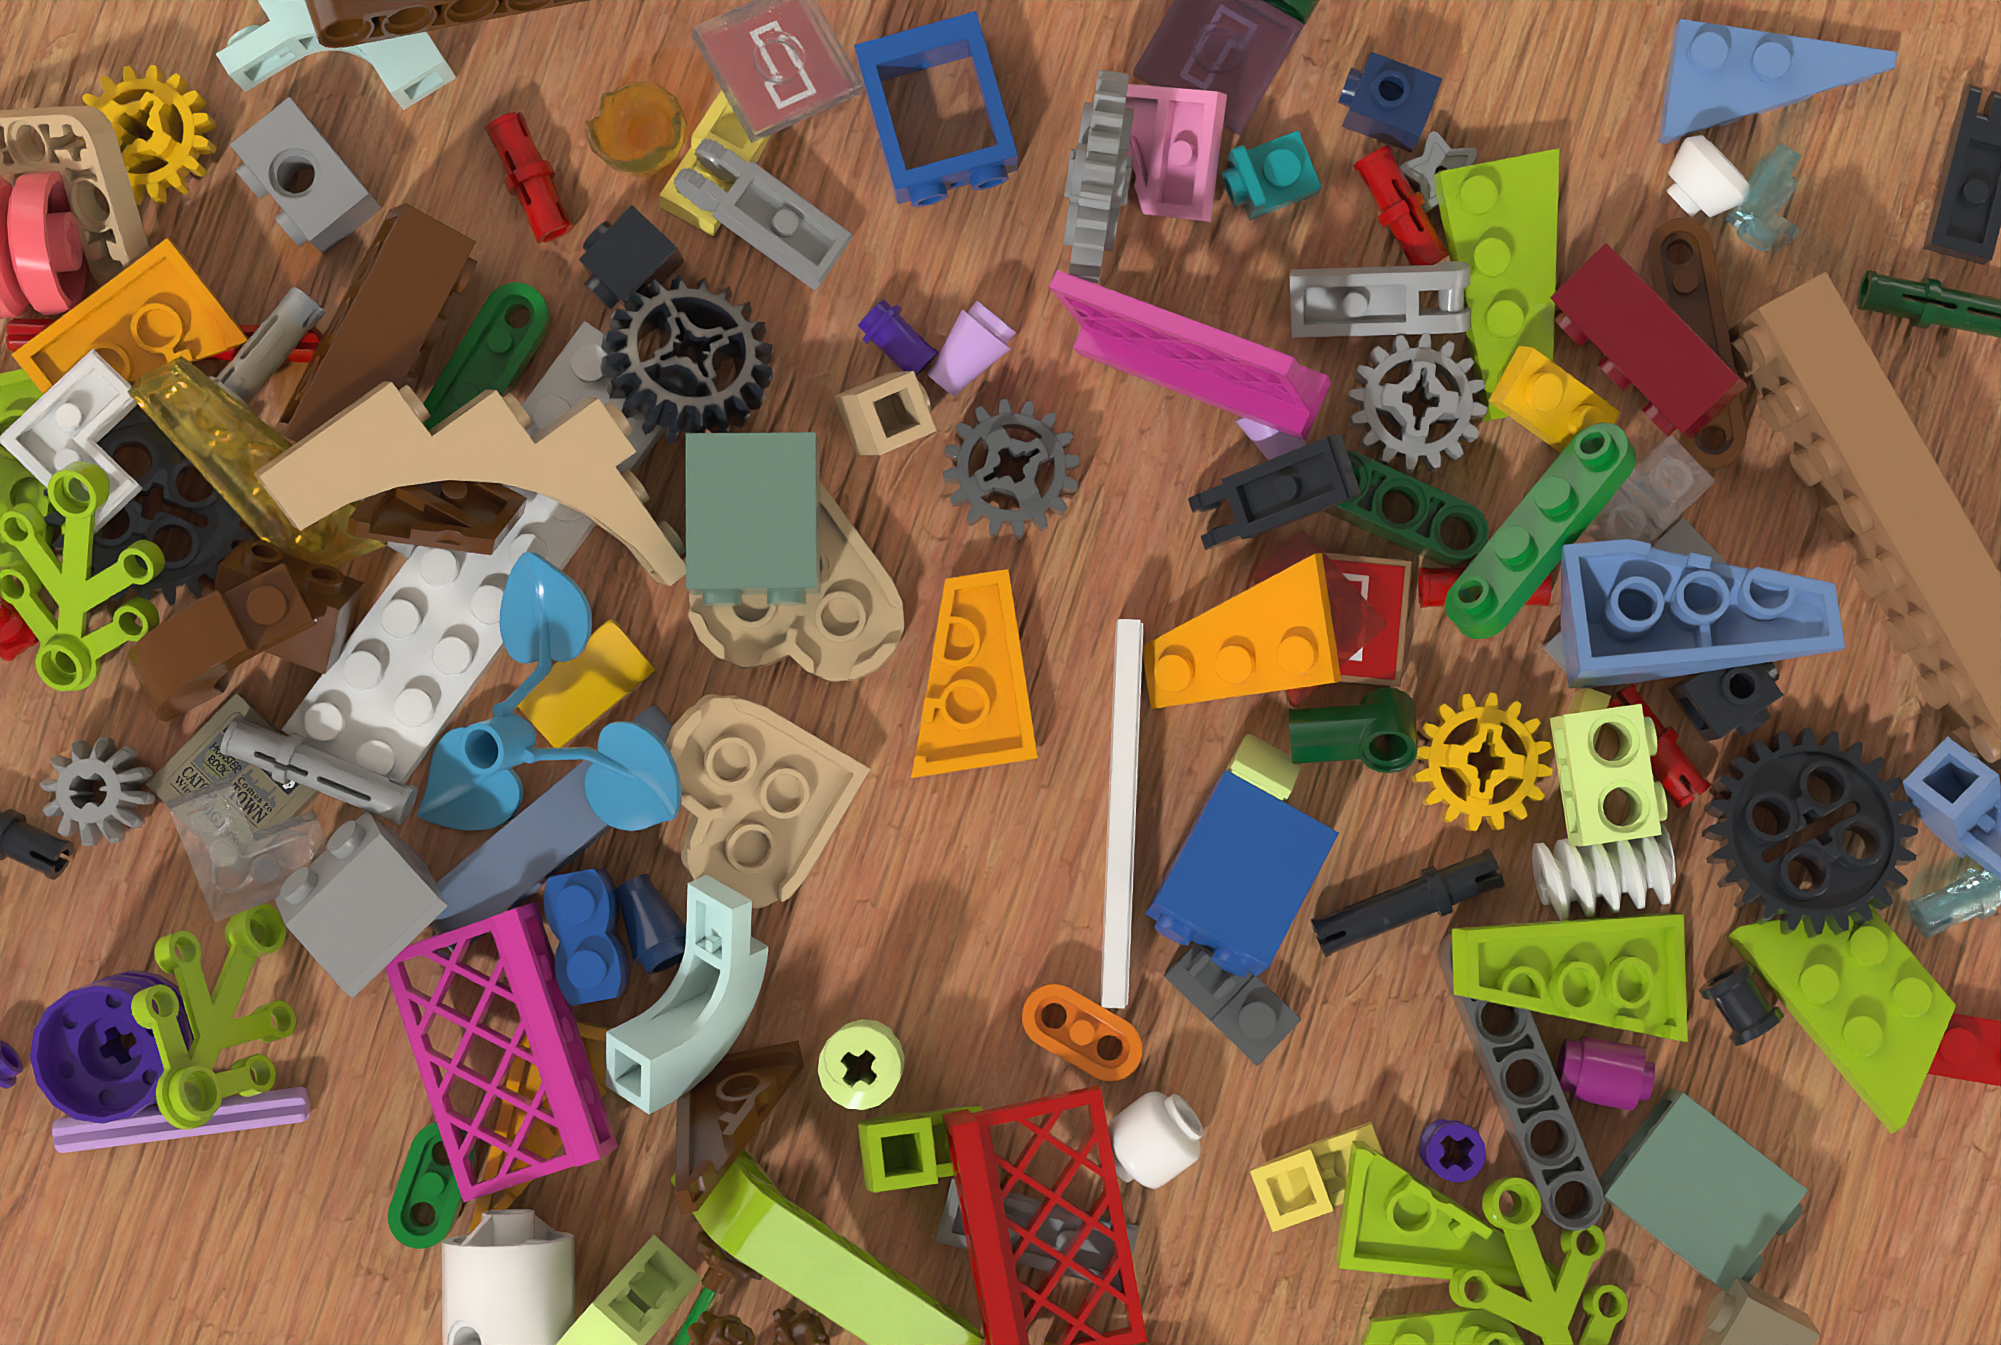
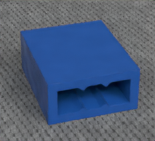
M1225 770L1214 783L1144 914L1157 921L1154 928L1166 938L1186 946L1192 940L1213 952L1211 960L1225 971L1239 977H1246L1249 972L1257 977L1269 968L1339 832Z

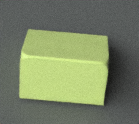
M1247 734L1243 737L1226 770L1281 801H1285L1292 792L1300 770V764L1292 763V757L1252 734Z

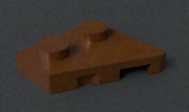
M444 480L400 486L366 497L349 517L347 533L356 538L492 555L524 514L527 498L500 483Z

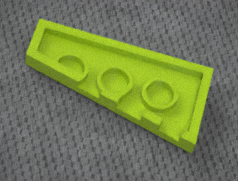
M1655 913L1452 929L1454 995L1665 1039L1688 1042L1684 914Z

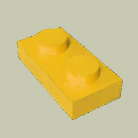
M1518 346L1489 399L1491 404L1560 453L1586 427L1598 423L1615 424L1621 413L1535 348Z

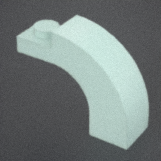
M258 0L270 21L262 26L251 25L241 29L229 39L228 47L216 53L228 75L245 92L307 55L321 51L351 53L374 66L387 89L403 110L457 78L427 32L344 48L322 46L318 42L305 0Z
M704 875L688 883L686 946L681 965L671 985L662 997L644 1013L606 1032V1086L648 1114L680 1098L694 1088L715 1068L729 1051L746 1024L763 982L769 946L751 936L752 900L709 875Z

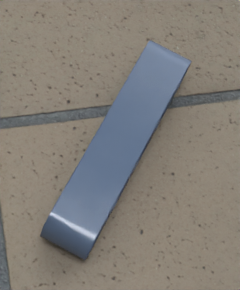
M657 705L648 708L631 721L650 729L665 744L673 726ZM588 760L581 762L436 883L448 905L429 924L437 935L518 907L547 882L548 877L559 873L613 828L603 822L593 812L586 798L584 779L588 768L593 764ZM484 934L473 937L469 946ZM457 943L447 946L452 953Z

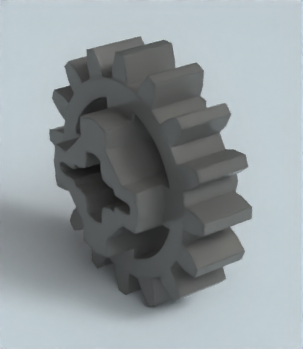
M1007 399L1000 400L999 415L993 417L982 406H979L975 409L978 425L974 429L961 422L956 426L957 434L964 441L962 446L946 445L945 456L957 462V467L943 471V480L946 483L960 485V489L956 490L950 497L952 506H961L966 503L971 506L966 518V523L970 526L979 522L982 517L990 520L989 535L992 537L998 535L1003 524L1012 526V532L1016 539L1023 538L1024 523L1030 521L1041 532L1047 530L1048 523L1045 513L1050 509L1054 513L1063 516L1067 512L1068 507L1059 497L1060 493H1076L1079 485L1074 479L1065 476L1066 471L1080 467L1081 463L1080 456L1064 455L1063 450L1073 441L1071 431L1055 435L1052 430L1056 423L1057 415L1050 412L1041 421L1033 418L1034 402L1028 400L1020 414L1011 412V406ZM1005 429L1024 430L1038 438L1029 443L1009 438ZM982 441L988 453L985 466L974 472L975 475L969 477L968 469L971 455L976 446ZM1009 456L1014 463L1022 460L1025 462L1029 461L1022 469L1023 480L1021 482L1014 483L1010 476H1003L1000 479L998 477L994 478L1001 471L1000 459L1002 457ZM1053 461L1054 479L1047 493L1041 498L1035 484L1038 471L1047 467L1048 463ZM994 495L1014 500L1019 510L999 509L988 504L983 499L987 500Z

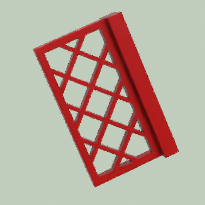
M1096 1085L970 1113L968 1109L942 1114L985 1345H1030L1027 1327L1042 1305L1069 1322L1057 1342L1052 1345H1134L1147 1342L1101 1088ZM1088 1105L1092 1128L1077 1150L1049 1133L1063 1110ZM1047 1114L1039 1126L1028 1119ZM1017 1121L1033 1131L1034 1134L1015 1163L1012 1164L994 1152L989 1126ZM1044 1139L1072 1157L1051 1189L1024 1172V1169ZM1094 1145L1098 1164L1087 1158ZM996 1164L1008 1171L1001 1184ZM1082 1164L1101 1176L1103 1192L1089 1213L1061 1196ZM1018 1178L1046 1196L1026 1227L1005 1214L1003 1204L1004 1199ZM1056 1203L1083 1220L1063 1252L1036 1235ZM1106 1208L1110 1228L1099 1221ZM1008 1227L1020 1235L1013 1247L1011 1246ZM1093 1227L1113 1240L1115 1254L1100 1276L1073 1259ZM1030 1242L1058 1259L1038 1290L1018 1279L1015 1264ZM1068 1266L1095 1283L1075 1314H1072L1048 1298ZM1117 1272L1119 1273L1122 1291L1111 1284ZM1020 1291L1032 1298L1024 1311ZM1107 1291L1124 1302L1128 1327L1101 1333L1085 1321L1103 1293ZM1079 1330H1082L1083 1332L1089 1335L1087 1337L1074 1339Z

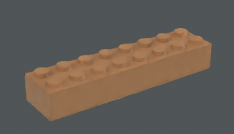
M1825 271L1759 307L1728 330L1735 368L1742 376H1750L1762 397L1758 403L1765 421L1775 432L1781 431L1793 451L1790 455V461L1797 477L1805 486H1813L1825 507L1821 512L1825 526L1834 539L1840 543H1846L1857 563L1853 566L1857 582L1869 597H1876L1889 618L1885 621L1888 636L1900 652L1904 654L1909 653L1921 674L1917 677V684L1923 697L1934 709H1941L1953 730L1949 732V738L1992 770L2001 769V574Z

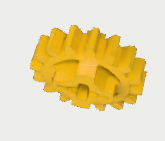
M130 65L124 66L123 82L119 84L103 75L99 79L105 93L100 98L85 93L82 99L88 106L95 107L103 112L111 122L116 133L136 204L140 206L145 192H148L150 197L159 205L166 204V189L171 186L184 195L188 194L190 190L185 177L190 172L194 175L205 177L207 171L198 162L200 154H215L217 148L208 139L203 137V133L216 128L215 121L207 113H199L207 104L205 99L196 90L187 92L189 84L177 73L173 74L166 81L165 73L156 65L149 66L145 78H141L139 73ZM141 98L140 101L131 102L133 100ZM181 121H183L184 127L182 144L179 142L177 127ZM142 129L147 132H153L152 137L147 142L137 138L138 133ZM162 167L157 171L148 173L150 169Z
M1490 692L1485 694L1480 707H1476L1470 693L1458 697V713H1455L1446 704H1442L1435 708L1441 724L1436 726L1423 723L1418 728V731L1429 741L1427 746L1418 747L1416 759L1424 760L1425 769L1411 775L1412 782L1429 783L1431 790L1426 793L1422 802L1427 806L1441 801L1445 805L1441 815L1443 822L1451 823L1459 814H1463L1465 830L1477 831L1482 817H1486L1487 823L1492 830L1504 829V812L1507 811L1516 820H1523L1528 815L1521 801L1524 798L1542 801L1545 794L1534 785L1536 778L1551 776L1553 769L1546 765L1538 764V755L1547 752L1552 747L1550 742H1534L1531 734L1537 730L1541 722L1538 718L1521 723L1517 717L1522 704L1518 701H1513L1503 710L1498 709L1497 693ZM1473 720V725L1470 726L1467 739L1458 745L1443 744L1453 729L1465 721ZM1502 728H1505L1513 736L1521 755L1513 754L1501 738ZM1482 746H1484V756L1494 760V769L1482 772L1479 779L1477 778V767L1468 765L1467 757L1468 754L1480 752ZM1441 769L1450 770L1461 785V798L1449 789L1443 779ZM1505 779L1518 780L1514 789L1505 798L1489 805V799L1493 798L1495 786Z

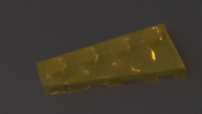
M183 356L140 376L127 391L264 542L275 544L284 553L313 564H326L333 567L388 544L386 541L356 538L347 533L349 517L361 504V500L342 506L301 531L295 528L254 475L256 471L293 445Z

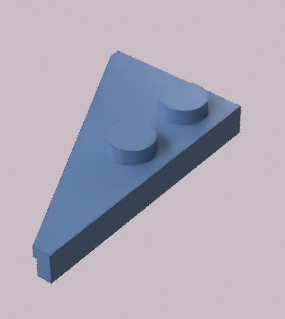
M1679 19L1673 31L1658 143L1668 144L1679 140L1684 135L1716 125L1719 128L1737 122L1741 117L1754 113L1763 114L1807 100L1817 93L1843 85L1848 87L1870 80L1874 75L1895 68L1897 52Z

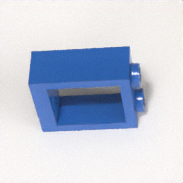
M976 11L854 45L857 65L897 204L911 201L912 207L929 206L948 197L947 190L969 184L972 185L973 190L993 188L1008 181V173L1017 171L1018 154ZM970 57L995 146L906 170L881 81Z

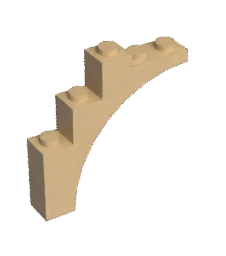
M383 381L254 473L291 524L300 531L348 503L395 487L444 480L503 483L540 493L585 515L622 543L656 582L671 586L686 575V564L680 557V555L686 552L684 543L666 521L663 520L657 525L643 506L644 503L650 500V497L636 476L627 468L621 473L616 468L617 465L634 454L636 450L627 439V436L633 433V429L624 414L612 401L603 405L599 398L586 397L530 437L526 429L531 427L533 422L518 400L511 393L502 398L497 390L486 389L428 431L422 423L430 418V414L408 385L398 390L392 382Z

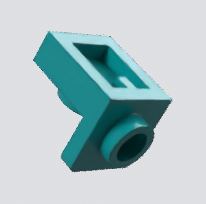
M1299 130L1248 150L1245 149L1244 145L1231 149L1226 163L1229 169L1222 171L1224 186L1234 207L1243 204L1249 221L1315 196L1322 189Z

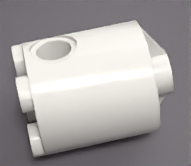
M500 1209L482 1212L481 1223L471 1234L458 1235L442 1241L443 1345H556L575 1323L574 1235L567 1232L554 1231L535 1215L534 1210Z

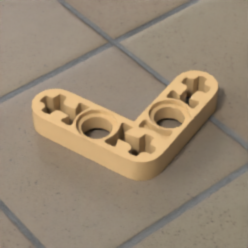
M91 106L0 110V139L5 138L6 148L0 145V174L60 172L71 211L77 221L89 269L101 287L150 251L116 133L111 122L103 112ZM31 126L37 130L44 142L45 155L38 150L33 142L30 132ZM74 132L77 136H83L85 141L71 143L69 134ZM95 186L102 191L108 201L109 215L101 209L95 198Z

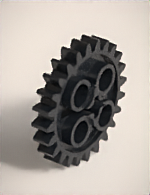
M158 399L152 416H143L141 408L137 404L128 413V419L119 421L96 443L112 459L117 452L127 447H136L146 452L152 466L146 475L134 479L143 488L137 495L147 497L152 488L159 489L163 492L162 503L166 506L202 515L209 522L206 527L202 528L162 511H158L153 520L145 519L141 516L142 505L130 500L121 509L129 521V528L125 534L119 538L109 540L103 539L94 533L91 568L94 572L91 577L116 563L121 552L134 542L139 540L153 542L156 535L165 529L174 528L181 530L190 539L192 547L189 555L181 561L170 562L165 560L162 572L148 583L142 585L133 583L113 595V601L117 603L121 601L129 588L138 590V597L149 601L152 591H161L168 607L175 605L176 588L182 586L196 600L201 597V587L198 579L205 576L215 583L218 569L217 564L234 550L231 548L232 543H241L245 538L254 539V535L240 527L239 524L240 521L255 519L259 516L260 510L242 504V498L257 492L258 484L239 482L237 475L242 473L251 462L249 458L229 460L227 453L236 441L233 435L216 442L203 460L196 457L169 435L172 428L191 410L190 406L186 405L175 420L167 418L164 400ZM195 469L206 473L213 484L211 496L199 502L188 501L183 498L177 491L175 483L178 476L184 471ZM44 489L43 497L50 501L48 489ZM58 511L44 517L46 525L65 527L66 517ZM65 534L53 542L55 551L64 549ZM135 555L139 566L148 570L145 560Z
M1805 728L1797 734L1793 746L1789 736L1783 730L1771 737V750L1758 740L1747 748L1751 762L1737 755L1727 764L1730 772L1736 779L1721 776L1714 781L1712 786L1726 799L1711 800L1704 806L1705 812L1720 819L1719 823L1711 825L1702 831V837L1720 841L1721 847L1708 856L1706 860L1707 863L1711 864L1726 863L1729 871L1720 878L1717 885L1721 888L1737 883L1742 891L1737 896L1734 906L1738 909L1754 900L1759 904L1756 915V923L1759 925L1767 922L1775 914L1780 915L1781 934L1787 935L1793 932L1800 923V920H1803L1807 937L1814 938L1822 934L1826 920L1834 935H1839L1849 930V917L1859 926L1873 920L1869 904L1879 910H1883L1893 903L1890 894L1884 887L1899 889L1907 884L1908 879L1895 866L1907 865L1916 860L1917 855L1901 847L1900 844L1902 841L1917 835L1918 828L1900 824L1899 816L1914 806L1912 802L1893 801L1890 794L1899 787L1902 781L1900 777L1883 782L1880 780L1877 774L1885 761L1882 757L1874 759L1867 765L1859 761L1863 747L1862 742L1857 741L1843 752L1839 750L1838 732H1830L1822 739L1819 745H1816L1811 728ZM1808 776H1816L1825 781L1831 792L1829 804L1820 803L1811 797L1807 789ZM1847 803H1854L1856 805L1857 812L1854 815L1832 826L1814 839L1806 841L1770 863L1762 860L1761 855L1765 850L1784 841L1804 827L1810 826ZM1755 806L1764 807L1773 813L1777 821V832L1775 835H1767L1755 826L1752 819V811ZM1844 830L1852 831L1863 839L1866 846L1863 859H1856L1845 851L1842 844ZM1790 861H1797L1805 865L1810 871L1812 886L1809 891L1796 888L1790 882L1788 877Z

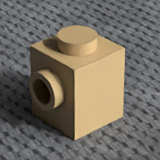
M914 371L888 373L834 396L856 455H882L936 432L930 415L931 405L928 395L922 384L917 380Z

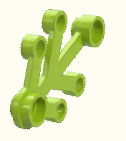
M84 461L70 463L56 472L48 483V496L51 504L60 514L66 517L62 563L42 537L46 529V522L38 508L28 503H20L0 517L1 536L7 543L17 547L26 560L14 561L0 571V597L6 602L13 604L41 642L35 659L37 672L48 686L59 691H77L91 685L100 674V657L128 640L133 642L139 641L158 626L160 622L157 608L149 600L135 597L128 600L115 611L113 621L86 634L88 610L133 583L137 585L148 583L162 572L165 566V558L161 549L156 544L148 540H139L122 551L116 563L90 578L95 513L106 504L109 498L110 481L106 472L101 467ZM81 482L86 486V488L88 489V491H86V490L82 487ZM16 518L25 523L28 533L18 526ZM135 555L145 560L148 570L139 566ZM13 576L22 582L24 590L15 584ZM42 583L59 605L58 621L37 596ZM130 612L140 618L142 626L137 625L132 620Z
M258 903L235 912L225 928V940L230 951L211 998L200 964L201 946L198 939L189 931L180 930L166 935L157 941L154 950L156 962L166 973L175 974L192 1029L194 1040L189 1053L176 1019L179 1012V1001L175 992L170 987L158 984L137 992L132 999L131 1010L133 1017L142 1027L153 1030L164 1067V1072L158 1079L156 1086V1100L163 1117L176 1128L190 1130L203 1126L219 1109L222 1098L235 1094L251 1097L270 1090L275 1083V1067L272 1061L263 1054H253L234 1062L231 1070L219 1073L212 1071L220 1050L257 1039L271 1043L289 1037L295 1030V1013L292 1007L282 1000H275L258 1006L252 1014L233 1019L256 959L276 952L281 948L285 940L286 930L284 921L279 912L269 904ZM175 945L181 952V960L175 953ZM152 998L158 1005L159 1014L152 1007ZM271 1014L275 1018L276 1028L272 1024ZM250 1068L255 1073L256 1083L251 1078Z
M1503 1177L1496 1179L1489 1184L1484 1192L1482 1200L1483 1211L1492 1225L1503 1229L1528 1300L1494 1284L1486 1272L1470 1268L1460 1269L1452 1276L1449 1283L1450 1296L1461 1307L1470 1309L1483 1308L1540 1336L1544 1345H1574L1568 1326L1593 1262L1598 1260L1605 1251V1235L1595 1224L1587 1229H1583L1590 1238V1246L1582 1254L1577 1248L1576 1241L1578 1235L1583 1230L1564 1229L1560 1242L1566 1256L1553 1287L1531 1227L1541 1212L1539 1192L1532 1183L1522 1178ZM1504 1192H1508L1513 1200L1512 1210L1507 1215L1502 1214L1499 1208V1199ZM1474 1277L1479 1284V1293L1475 1299L1470 1301L1465 1295L1464 1287L1467 1280ZM1598 1283L1590 1286L1583 1296V1309L1589 1320L1578 1345H1608L1615 1324L1625 1317L1628 1310V1300L1621 1288L1615 1285ZM1607 1292L1611 1297L1612 1307L1608 1314L1603 1315L1599 1310L1598 1304L1602 1294ZM1486 1330L1474 1338L1472 1345H1489L1494 1339L1500 1345H1515V1342L1506 1333Z

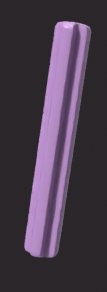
M304 1087L271 1090L251 1097L232 1095L222 1098L219 1109L206 1124L190 1130H182L171 1125L161 1114L158 1105L147 1106L129 1118L104 1124L76 1120L69 1116L59 1118L53 1122V1144L57 1152L67 1153L300 1123L310 1118L311 1104L308 1090Z

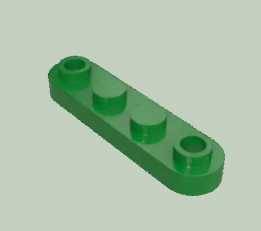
M511 282L498 287L490 294L423 402V405L430 414V418L422 423L428 431L486 389L497 390L502 398L511 393L546 336L551 323L549 306L535 288L525 283ZM520 308L529 310L530 319L524 327L513 328L510 326L509 318L513 311Z
M1598 423L1580 431L1452 585L1446 596L1445 610L1450 620L1464 636L1472 639H1485L1502 631L1562 559L1563 545L1574 544L1631 475L1636 465L1637 454L1629 438L1619 426L1611 423ZM1479 594H1481V596H1480L1476 601H1474V599H1475Z

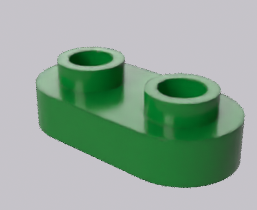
M437 1122L421 1129L413 1139L388 1209V1224L394 1237L403 1245L415 1249L429 1248L445 1239L453 1230L463 1203L451 1164L442 1162L437 1156V1146L442 1141ZM459 1128L464 1141L468 1132ZM477 1140L469 1155L473 1170H475L479 1157ZM419 1202H427L433 1206L435 1219L432 1224H422L417 1220L415 1208Z

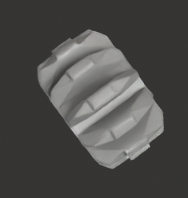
M100 737L93 748L87 741L77 740L72 742V759L60 755H55L50 759L53 768L60 776L58 780L43 779L39 784L42 790L56 792V799L47 803L42 811L46 816L64 815L58 827L60 835L72 837L80 833L83 845L97 846L103 836L110 843L123 842L125 839L124 824L132 828H141L146 824L143 815L135 808L137 804L149 805L153 804L156 800L154 794L140 791L139 784L148 781L153 776V772L148 767L132 769L137 760L138 751L136 749L125 746L116 752V745L113 739ZM94 780L106 782V786L99 789L100 791H107V796L103 803H93L90 800V797L97 795L95 792H89Z

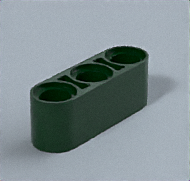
M1347 450L1362 496L1326 509L1323 512L1442 565H1459L1479 553L1487 542L1489 529L1486 518L1478 508L1355 451ZM1394 492L1402 494L1408 499L1412 508L1409 522L1398 524L1386 518L1381 506L1382 498L1385 494ZM1452 518L1465 524L1470 536L1466 549L1455 550L1445 545L1440 535V527L1443 520Z

